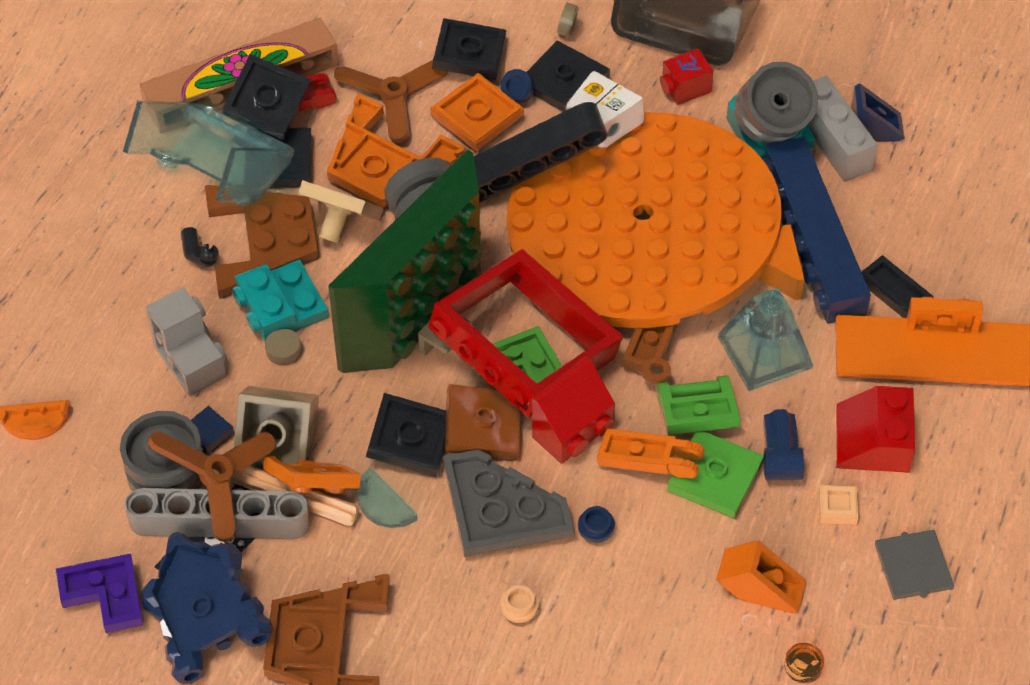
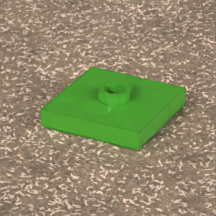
M695 432L690 442H697L704 446L703 448L705 449L701 460H691L698 464V474L692 479L677 478L672 475L667 484V491L735 519L763 464L764 455L707 432Z

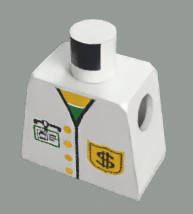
M596 71L590 73L566 106V110L584 102H594L597 105L608 133L607 139L598 145L601 148L608 147L644 122L643 98Z

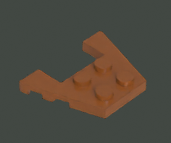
M205 185L209 217L245 214L251 258L250 261L215 265L219 298L232 295L231 290L233 287H236L235 276L267 264L270 270H274L299 259L303 265L318 259L309 197Z
M389 574L377 575L375 580L357 584V581L343 583L342 588L321 592L318 589L272 600L270 620L273 630L269 642L266 643L263 666L264 676L289 685H380L379 676L340 674L347 610L387 612L390 587Z

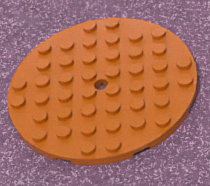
M644 112V122L608 147L601 148L597 145L515 185L507 209V232L511 252L514 254L521 249L525 250L611 326L625 328H654L679 324L681 318L700 312L705 316L738 298L762 275L763 267L777 245L782 223L781 199L778 186L766 163L755 150L731 132L700 119L667 112ZM643 210H646V213L651 215L646 220L635 218L637 215L642 214Z

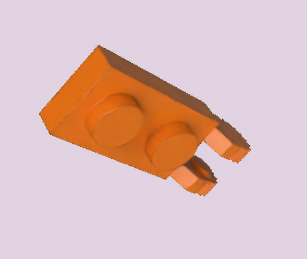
M608 428L605 431L596 458L598 466L668 475L671 473L677 478L692 479L697 476L699 467L698 464L691 460H701L705 449L703 448L704 446L697 442L676 439L675 436Z

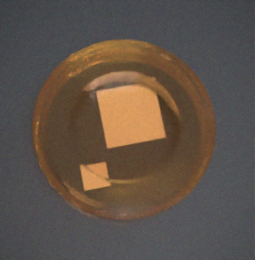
M798 643L787 651L784 667L788 676L794 681L811 683L822 674L824 656L815 645Z

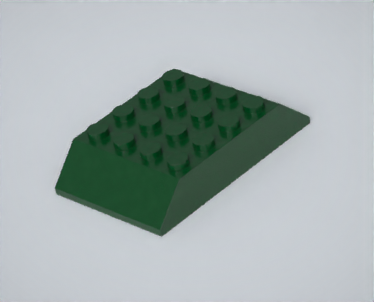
M467 149L328 285L337 369L342 373L393 368L402 358H408L413 352L415 345L419 342L418 332L430 321L434 305L481 275L479 188L474 153Z

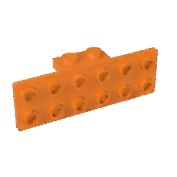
M911 297L907 318L837 315L835 320L836 375L838 377L1030 386V324L981 322L983 301L965 298L955 300Z

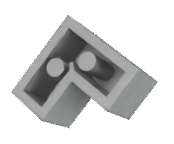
M184 287L146 306L154 348L189 396L226 377L224 362L227 361V355L219 342L213 343L209 338L208 328L202 317L206 316V313L197 297L191 298Z

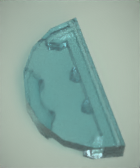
M371 467L364 472L360 479V487L357 490L359 508L367 519L376 525L388 528L405 527L418 520L417 513Z

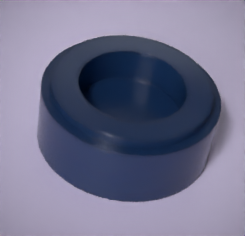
M513 69L503 76L501 91L515 102L524 103L534 94L535 81L528 72L521 69Z

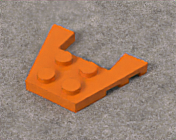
M358 93L354 100L352 113L348 115L345 123L346 128L342 139H339L327 169L329 181L384 208L388 206L385 200L384 189L388 180L399 169L411 162L424 158H440L452 165L466 151L465 146L440 135L425 154L419 157L370 132L369 130L384 114L383 105Z

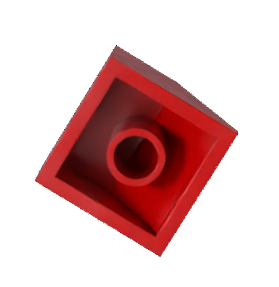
M587 356L532 397V438L561 464L570 457L579 456L586 449L588 443L597 436H604L606 429H612L615 422V402L592 361Z
M875 386L837 403L836 468L910 472L915 452L914 388Z

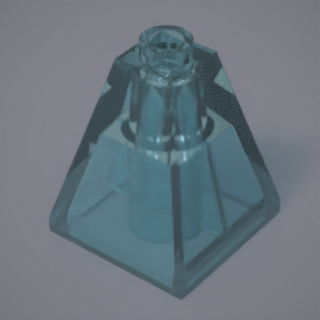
M779 288L752 297L718 333L720 343L748 391L813 368L812 360L793 312Z

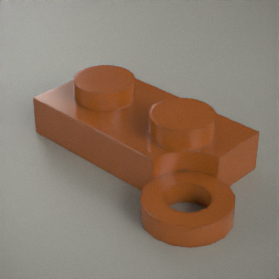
M678 324L654 328H636L623 356L622 367L641 372L643 378L651 384L667 381L670 377L671 368L664 357ZM654 367H659L663 371L660 374H653L650 370Z

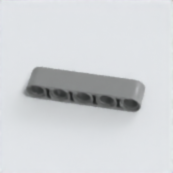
M140 488L130 492L125 499V509L130 528L138 535L169 537L172 533L180 532L187 537H214L207 489ZM230 490L236 528L233 538L297 539L309 531L308 505L306 498L302 494L294 491ZM145 510H148V511H149V512L144 513V514H138V513L141 512V511H145ZM180 511H186L184 514L176 515ZM253 513H261L258 516H249ZM289 514H298L295 517H287Z

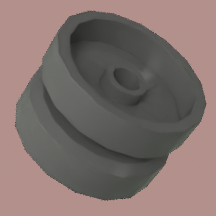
M772 62L760 67L739 89L734 102L735 118L741 130L751 140L763 145L791 140L814 118L818 107V92L812 78L801 67L789 62Z
M440 158L417 160L399 169L388 180L384 189L385 200L390 211L395 216V220L451 166L448 161Z
M155 411L142 415L127 427L121 437L119 450L131 491L140 488L199 489L203 483L198 473L155 452L148 445L150 435L153 432L159 431L203 453L198 428L188 417L174 411Z

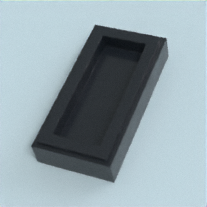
M883 255L861 271L869 291L902 318H907L911 297L934 298L931 293Z

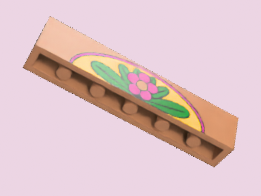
M321 17L302 23L293 28L140 83L143 106L157 132H161L222 109L250 54L307 77L339 65L336 41Z

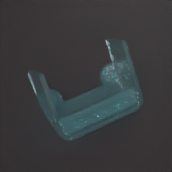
M137 100L123 152L127 154H150L158 158V164L168 168H176L177 164L189 165L221 182L215 200L219 202H233L242 206H249L250 202H257L290 165L295 151L291 146L240 121L225 116L222 112L206 105Z

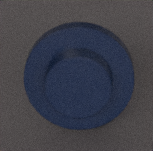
M590 507L578 519L580 535L590 542L606 541L614 533V517L603 507Z

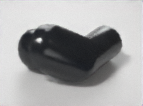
M187 227L181 231L183 254L187 260L201 267H210L217 262V257L219 256L217 247L212 245L209 249L208 243L203 246L199 245L196 228Z

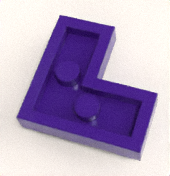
M131 553L56 568L62 608L100 601L105 633L143 626Z

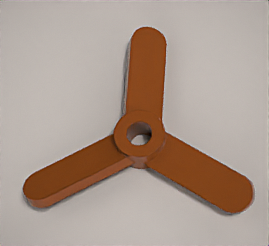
M432 60L401 77L392 76L383 80L348 67H337L334 70V78L381 95V100L386 108L388 135L392 142L402 143L409 137L406 108L407 96L444 78L448 71L432 69Z
M156 431L150 435L148 445L155 452L199 474L201 482L207 486L213 535L217 540L227 542L236 533L229 479L232 475L270 454L275 448V440L270 433L263 432L222 455L213 454L207 456L165 433ZM212 469H216L220 474H216Z

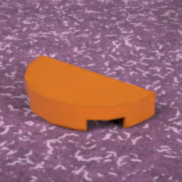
M58 400L0 406V422L9 434L20 439L37 440L48 437L61 429L67 421L71 408L70 401Z

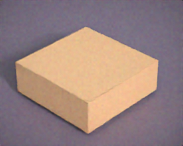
M820 485L818 491L820 523L857 524V486Z

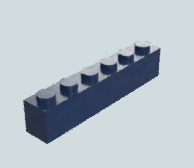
M805 137L766 144L765 157L762 160L771 171L778 186L781 199L782 225L791 224L798 256L803 263L802 272L806 284H811L814 290L813 300L816 310L818 312L822 311L827 324L834 323L837 315L867 316L871 297L870 291Z

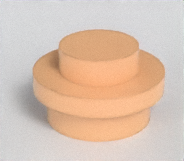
M523 585L509 588L501 598L500 607L502 614L508 620L516 623L531 620L538 611V598L536 594Z

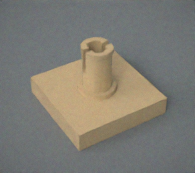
M303 180L298 194L326 203L325 206L328 207L319 237L339 243L348 214L351 215L354 212L380 221L384 208L367 201Z

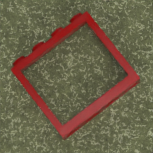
M523 249L434 305L428 328L437 335V338L443 340L464 362L473 367L483 376L488 384L493 385L512 405H515L528 418L532 417V397L585 356L592 361L598 371L615 359L623 339L622 334ZM509 282L587 349L539 383L532 380L460 315Z

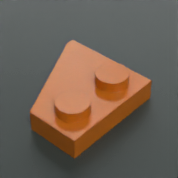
M264 456L262 470L289 485V489L294 492L311 493L312 488H323L326 492L340 494L345 492V488L360 487L361 474L346 465L298 459V464H285L276 459V456Z

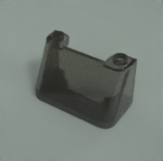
M614 0L611 26L613 31L623 38L678 55L698 48L709 64L722 66L733 58L760 0Z

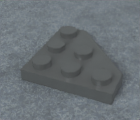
M481 450L443 456L444 469L464 557L574 537V527L567 499L554 491L552 494L535 485V480L511 467L508 469L492 461L491 456Z

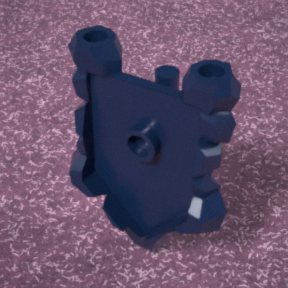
M175 532L168 538L166 554L162 557L157 576L159 578H153L148 582L141 592L143 609L153 614L155 619L160 622L162 636L169 642L165 646L166 660L172 664L171 675L180 683L192 684L203 675L202 651L215 644L218 650L228 649L232 645L230 636L235 633L238 634L239 639L247 646H261L269 642L273 626L271 620L263 615V604L257 597L251 598V592L247 583H243L240 579V575L243 572L241 569L242 553L233 543L211 546L205 542H194L183 533Z

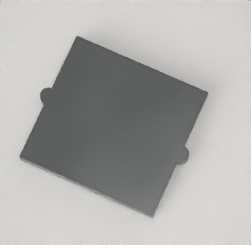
M935 530L912 534L902 532L901 536L875 540V547L893 600L918 595L925 598L929 593L954 588V583Z

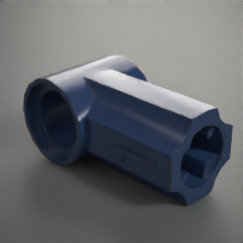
M787 409L773 410L771 413L764 415L763 419L766 446L764 448L763 461L765 480H803L804 454L802 447H798L795 414L789 413Z

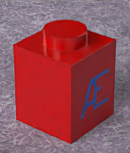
M697 48L663 61L660 84L666 95L670 94L675 103L679 105L712 92L714 70Z

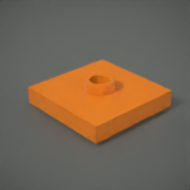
M479 73L430 108L432 117L476 152L524 116V108Z

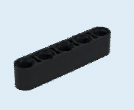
M594 102L578 104L474 155L479 188V203L604 142L607 139L608 133L597 105Z

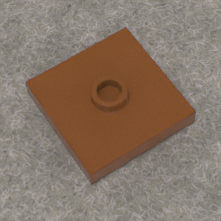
M449 384L446 399L445 451L462 453L481 450L494 458L517 460L520 448V410L515 405H512L498 390Z

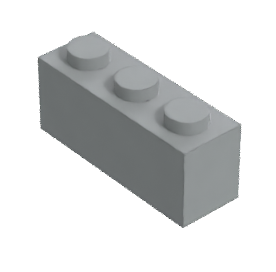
M824 76L814 80L813 82L818 92V107L814 118L807 126L815 137L816 144L844 182L873 171L878 144L830 79Z

